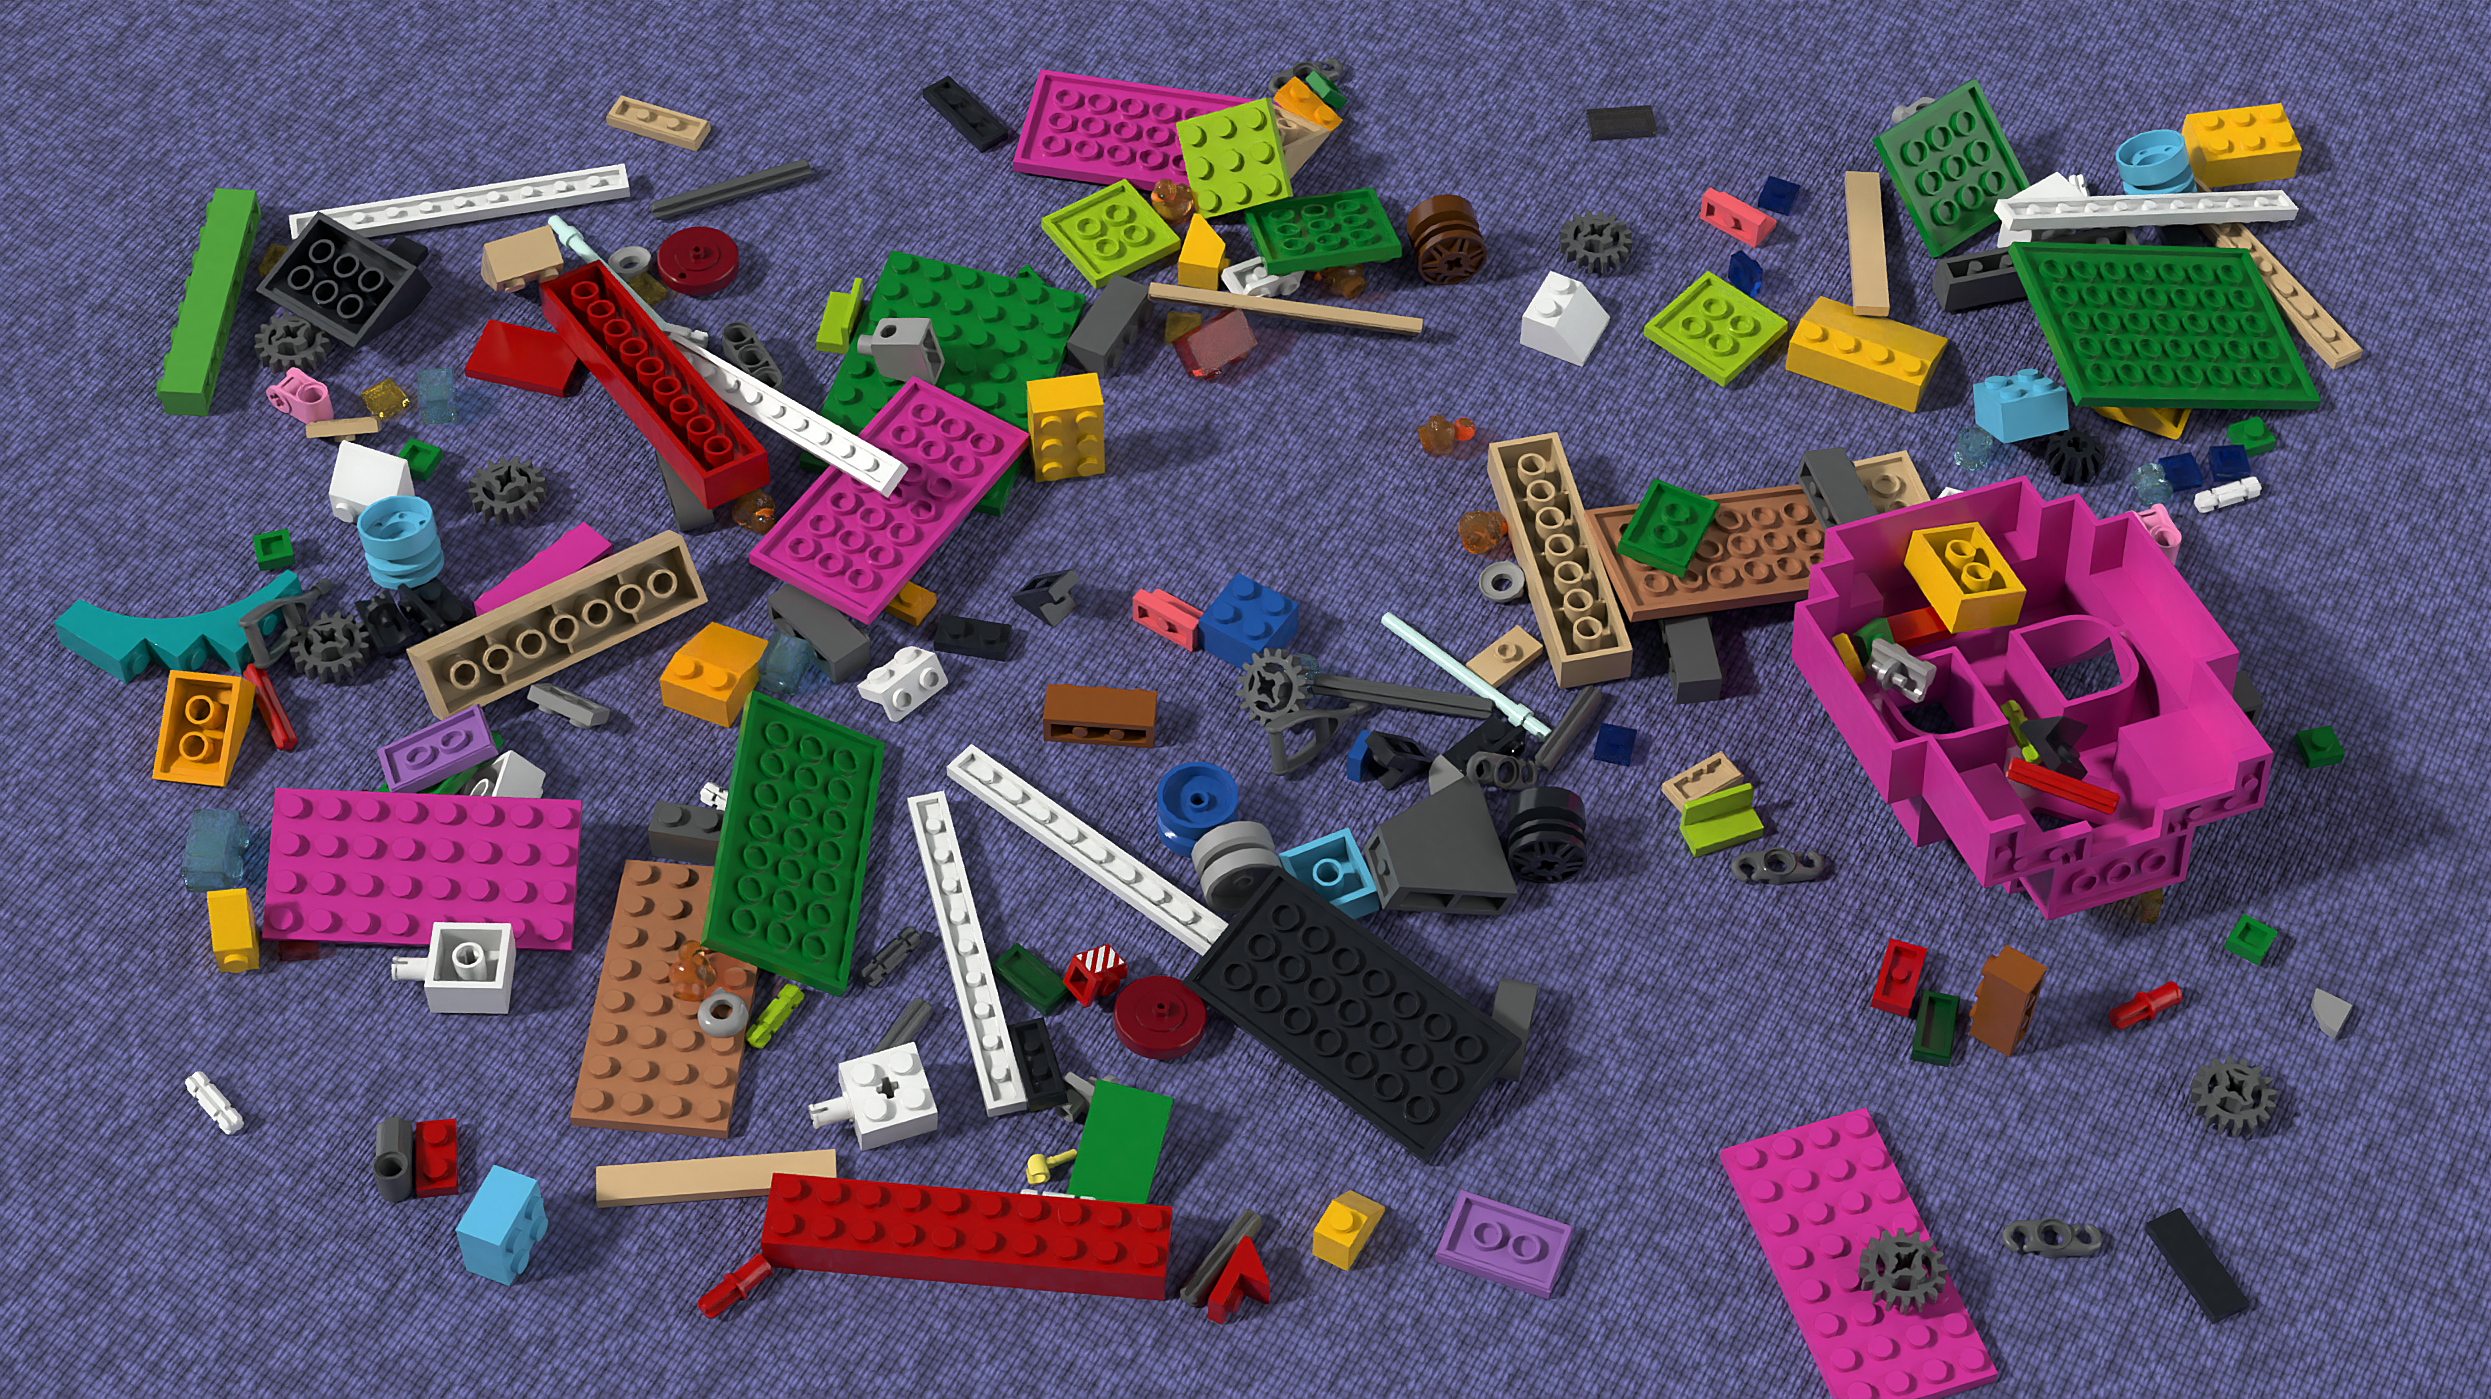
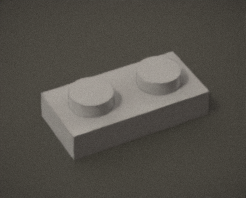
M549 682L531 685L527 697L528 700L539 704V710L552 715L562 714L570 718L569 722L572 725L583 729H590L591 726L607 723L611 711L604 706Z

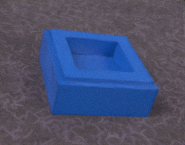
M1366 730L1360 731L1347 756V779L1358 783L1361 781L1372 759L1373 751L1365 743L1366 738L1371 732Z

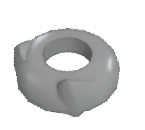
M629 246L614 252L608 259V265L630 285L632 278L643 275L647 270L652 272L653 259L647 249L641 246ZM628 263H639L633 268H623Z
M1508 560L1489 565L1480 575V591L1492 602H1509L1524 595V573L1519 566ZM1499 579H1509L1512 581V586L1505 591H1497L1493 588V584Z
M718 987L701 1003L697 1017L701 1029L706 1034L716 1038H726L735 1035L743 1029L749 1019V1013L745 1002L740 996L732 992H725L723 988ZM725 1004L733 1008L732 1014L726 1019H716L711 1015L712 1010L718 1005Z

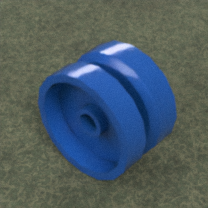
M1187 762L1175 766L1162 777L1157 787V833L1163 844L1174 853L1192 858L1191 853L1194 845L1206 833L1219 826L1238 822V787L1233 777L1220 766L1208 762Z

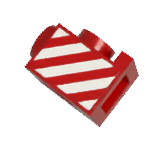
M1108 943L1073 955L1063 983L1079 1002L1087 1008L1092 1005L1094 998L1102 995L1108 996L1116 991L1120 985V980L1127 976L1128 969L1126 962Z

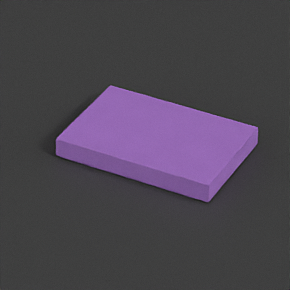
M480 704L469 707L377 750L389 790L393 793H416L499 755Z
M1461 1190L1435 1254V1262L1549 1300L1572 1240L1575 1227Z

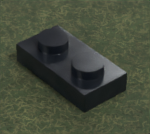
M941 614L933 641L934 651L1005 662L1013 634L1012 625Z

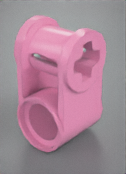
M291 367L287 371V377L276 386L271 385L266 390L268 399L278 410L290 414L306 425L313 421L333 420L334 411L327 387L298 368Z
M2154 504L2151 509L2137 513L2131 510L2167 558L2175 565L2182 536L2170 519L2163 504Z

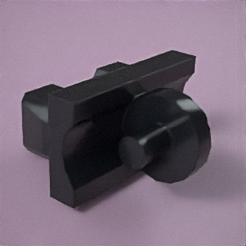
M388 589L382 591L379 595L373 596L370 600L354 602L356 611L365 624V628L369 632L380 655L384 654L387 659H391L406 653V645L414 642L413 635Z

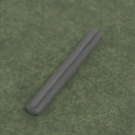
M806 159L797 160L654 201L650 204L651 212L656 220L666 219L809 178L811 176V168Z
M1315 673L1313 676L1314 684L1311 689L1312 693L1317 695L1484 720L1489 719L1492 712V700L1490 698L1323 673Z

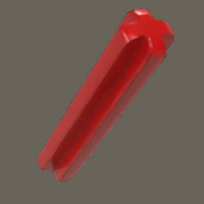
M253 663L248 664L247 669L243 672L244 678L256 685L254 699L277 749L280 751L286 749L288 751L293 750L294 745L298 742V738L265 668L257 669Z
M2017 757L2013 758L2009 763L2006 777L2015 782L2107 815H2113L2119 804L2120 796L2112 791Z

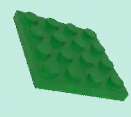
M1977 78L1968 80L1872 139L1932 258L1944 254L1998 220L1999 217L1994 212L1998 199H2009L2031 187Z
M1373 187L1283 199L1243 210L1244 221L1267 275L1287 276L1292 272L1304 270L1318 272L1326 267H1353L1358 263L1370 261L1384 263L1392 258L1402 257L1401 243Z

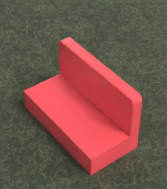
M1710 187L1703 194L1700 219L1753 248H1756L1776 227L1777 221L1774 218L1726 192L1720 193Z
M1140 589L1133 597V620L1191 652L1195 650L1198 646V619L1203 615V612L1161 589H1156L1152 594Z

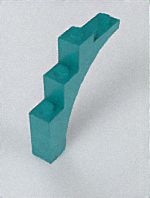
M287 569L261 590L241 601L215 611L187 617L142 618L106 611L78 599L54 624L61 645L126 684L136 674L141 673L151 660L169 671L193 672L200 668L206 658L210 656L243 675L247 665L250 663L254 664L255 659L244 630L238 625L239 620L251 610L267 601L303 595L298 575ZM281 607L271 611L257 622L262 638L272 633L277 624L284 618Z

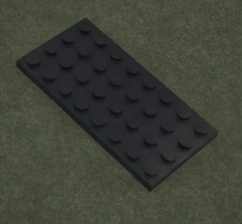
M1278 865L1182 981V985L1203 999L1207 1005L1425 1165L1428 1164L1522 1045L1521 1039Z

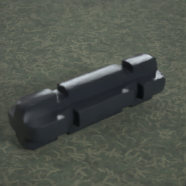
M911 926L903 928L897 934L898 939L893 938L872 957L873 962L868 961L859 969L860 980L869 987L876 986L883 979L882 974L888 975L908 956L907 951L912 952L921 944V935Z

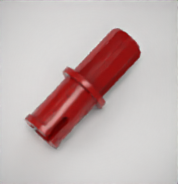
M2168 981L2166 984L2147 993L2140 991L2135 994L2134 999L2109 1011L2110 1024L2118 1030H2123L2144 1019L2151 1021L2155 1019L2157 1013L2182 1002L2181 990L2175 982Z
M755 1254L752 1259L734 1273L727 1272L723 1276L724 1281L698 1300V1308L705 1317L710 1320L714 1319L738 1299L744 1301L747 1298V1292L766 1277L773 1274L772 1267L761 1254Z

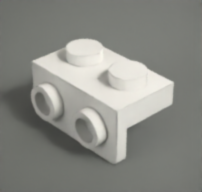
M1259 256L1224 269L1221 278L1231 293L1271 298L1279 294L1289 295L1300 286V280L1305 270L1292 272L1287 276L1267 275Z
M910 646L899 650L895 654L894 659L883 667L871 671L867 679L857 685V688L862 698L882 704L889 720L898 722L946 686L948 680L935 653Z

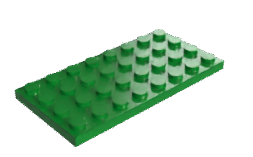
M755 690L750 691L745 698L700 946L840 997L846 991L885 748L884 742Z

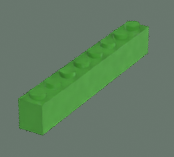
M216 188L212 202L207 203V222L205 226L200 228V247L198 251L193 253V272L191 276L186 278L185 301L179 303L178 326L172 328L171 351L165 354L163 379L158 380L156 387L157 398L162 400L166 414L208 416L262 214L256 190Z

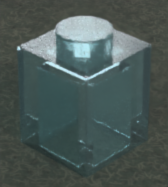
M453 367L417 371L418 404L423 425L458 422L457 387Z
M774 631L757 663L760 686L772 692H783L794 696L811 663L808 641Z

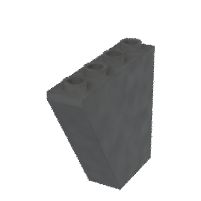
M1467 775L1380 824L1363 847L1383 909L1501 916L1518 894L1516 883L1511 876L1506 861L1505 852L1501 847L1495 830L1494 821L1491 819L1485 802L1484 792L1481 790L1479 782L1472 783Z

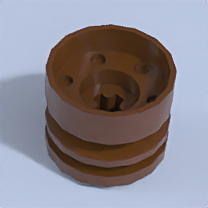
M1451 194L1434 196L1418 204L1407 217L1406 231L1414 250L1418 271L1423 279L1438 285L1458 284L1470 279L1482 269L1487 260V249L1470 201L1461 196Z

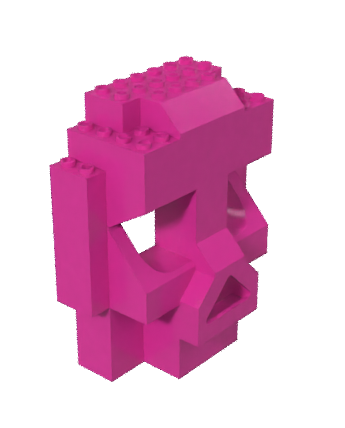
M2024 475L1826 529L1823 562L1810 566L1808 599L1795 603L1791 658L1886 804L1892 805L1895 816L1916 848L1951 838L1983 888L2002 884L2009 895L2027 890L2046 920L2049 921L2185 881L2194 827L2264 807L2274 752L2232 698L2240 652L2132 511L2098 520L2079 493L2045 502L2027 476ZM1978 521L2027 590L2017 624L1960 632L1956 634V637L1906 649L1909 655L1922 662L1928 661L1937 668L1933 683L1928 686L1924 700L1919 703H1915L1891 688L1888 690L1879 688L1876 685V679L1867 674L1866 681L1856 684L1843 664L1832 638L1842 633L1847 634L1858 656L1852 635L1875 617L1885 618L1932 606L1904 565L1912 532L1914 530ZM2113 648L2123 683L2108 690L2067 701L2047 671L2104 656ZM2009 700H2014L2020 705L2024 712V717L2028 721L2065 716L2087 724V730L2073 746L2079 752V760L2088 771L2082 781L2112 791L2120 796L2119 804L2114 814L2107 815L2008 779L2006 773L2011 760L2016 757L2025 761L2026 759L2022 754V749L2018 747L2009 731V722L1999 707ZM1940 701L1960 731L1948 734L1927 733L1913 727L1900 712ZM2044 761L2038 764L2039 766L2049 769L2044 763ZM2040 812L2074 822V824L2043 832L2031 814Z

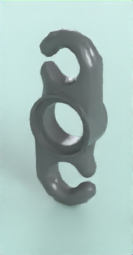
M1326 58L1325 64L1335 68L1333 71H1327L1322 69L1324 64L1321 61H1317L1315 64L1312 62H1300L1294 65L1293 68L1274 75L1268 84V89L1275 96L1278 90H1280L1276 86L1285 85L1294 76L1310 75L1313 70L1335 82L1343 73V65L1335 58ZM1300 80L1311 91L1314 90L1307 81Z
M1476 752L1470 757L1466 769L1467 776L1472 783H1477L1479 780L1481 784H1488L1491 787L1520 792L1534 787L1538 776L1537 767L1531 760L1525 762L1523 759L1517 760L1513 756L1489 752ZM1482 761L1484 773L1481 777H1478L1476 768L1479 762ZM1504 762L1507 767V773L1505 778L1500 781L1498 769ZM1526 766L1528 769V777L1523 782L1521 777V770L1523 767Z
M1773 847L1765 851L1740 854L1733 860L1731 871L1737 880L1744 883L1747 882L1749 877L1741 871L1740 867L1743 864L1751 865L1756 869L1751 876L1753 881L1764 879L1772 885H1784L1788 882L1814 880L1823 872L1825 863L1823 857L1818 852L1810 850L1807 856L1815 862V867L1807 868L1800 863L1804 858L1803 852L1797 851L1792 853L1782 847ZM1779 860L1784 862L1788 869L1784 872H1775L1769 868L1768 863Z
M2053 1217L2043 1220H2015L2007 1225L2002 1232L2003 1243L2013 1253L2020 1250V1246L2012 1239L2013 1233L2019 1232L2028 1238V1242L2023 1245L2025 1252L2037 1251L2041 1256L2049 1259H2056L2062 1256H2090L2098 1251L2103 1243L2102 1234L2094 1225L2087 1224L2084 1227L2093 1240L2090 1244H2084L2076 1237L2082 1230L2081 1225H2068L2063 1220ZM2045 1231H2055L2061 1235L2063 1243L2057 1246L2049 1245L2042 1239L2041 1234Z

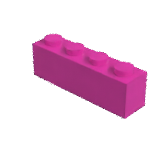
M582 522L573 530L567 531L561 539L546 550L537 553L531 561L519 570L511 572L496 587L484 592L474 602L477 617L614 555L613 545L585 522Z

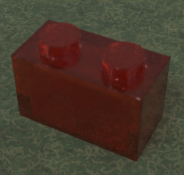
M1241 308L1224 310L1171 341L1188 377H1203L1204 380L1222 372L1221 366L1229 361L1231 364H1235L1249 356L1248 350L1258 345Z

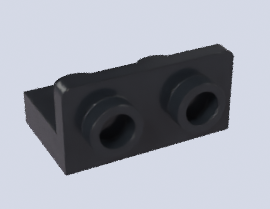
M437 577L420 585L413 591L405 583L397 586L400 601H398L400 611L408 620L413 618L419 624L422 633L427 639L477 617Z
M1492 715L1442 754V756L1464 776L1467 775V763L1476 752H1489L1513 756L1518 759L1525 750L1526 728L1520 724L1511 730L1496 716ZM1482 761L1479 762L1476 768L1478 777H1481L1484 773Z

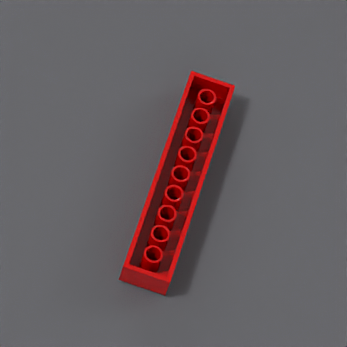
M600 259L561 274L556 279L538 284L543 316L707 510L770 484L767 451Z
M773 1173L760 1243L762 1256L771 1267L1165 1301L1172 1239L1173 1207Z

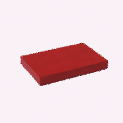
M489 319L464 369L466 377L564 398L581 360L557 333Z

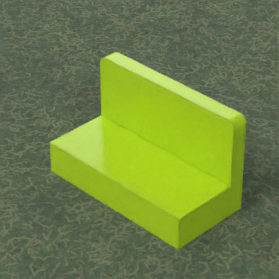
M855 278L851 294L830 292L816 339L817 351L839 354L847 353L859 326L865 306L862 278Z
M1751 783L1684 803L1679 829L1694 857L1763 836L1764 826L1752 807L1754 787Z

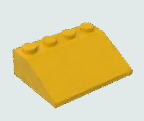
M1820 296L1801 318L1789 342L1785 370L1915 413L1949 339L1882 316L1854 315V308L1852 306Z

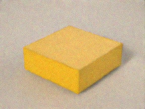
M1842 633L1833 637L1832 640L1838 654L1856 684L1866 681V674L1847 634Z

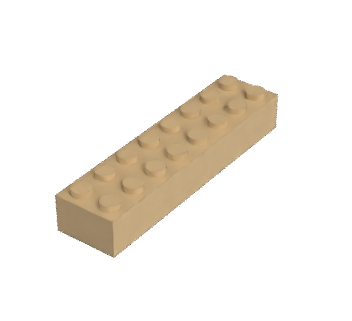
M1553 432L1490 443L1487 472L1504 523L1508 527V535L1518 565L1524 573L1525 586L1559 689L1630 677L1633 649L1597 545L1584 517L1585 510L1558 433Z
M667 530L410 647L406 651L433 715L443 720L476 704H480L482 707L704 604L708 602V599L683 536Z

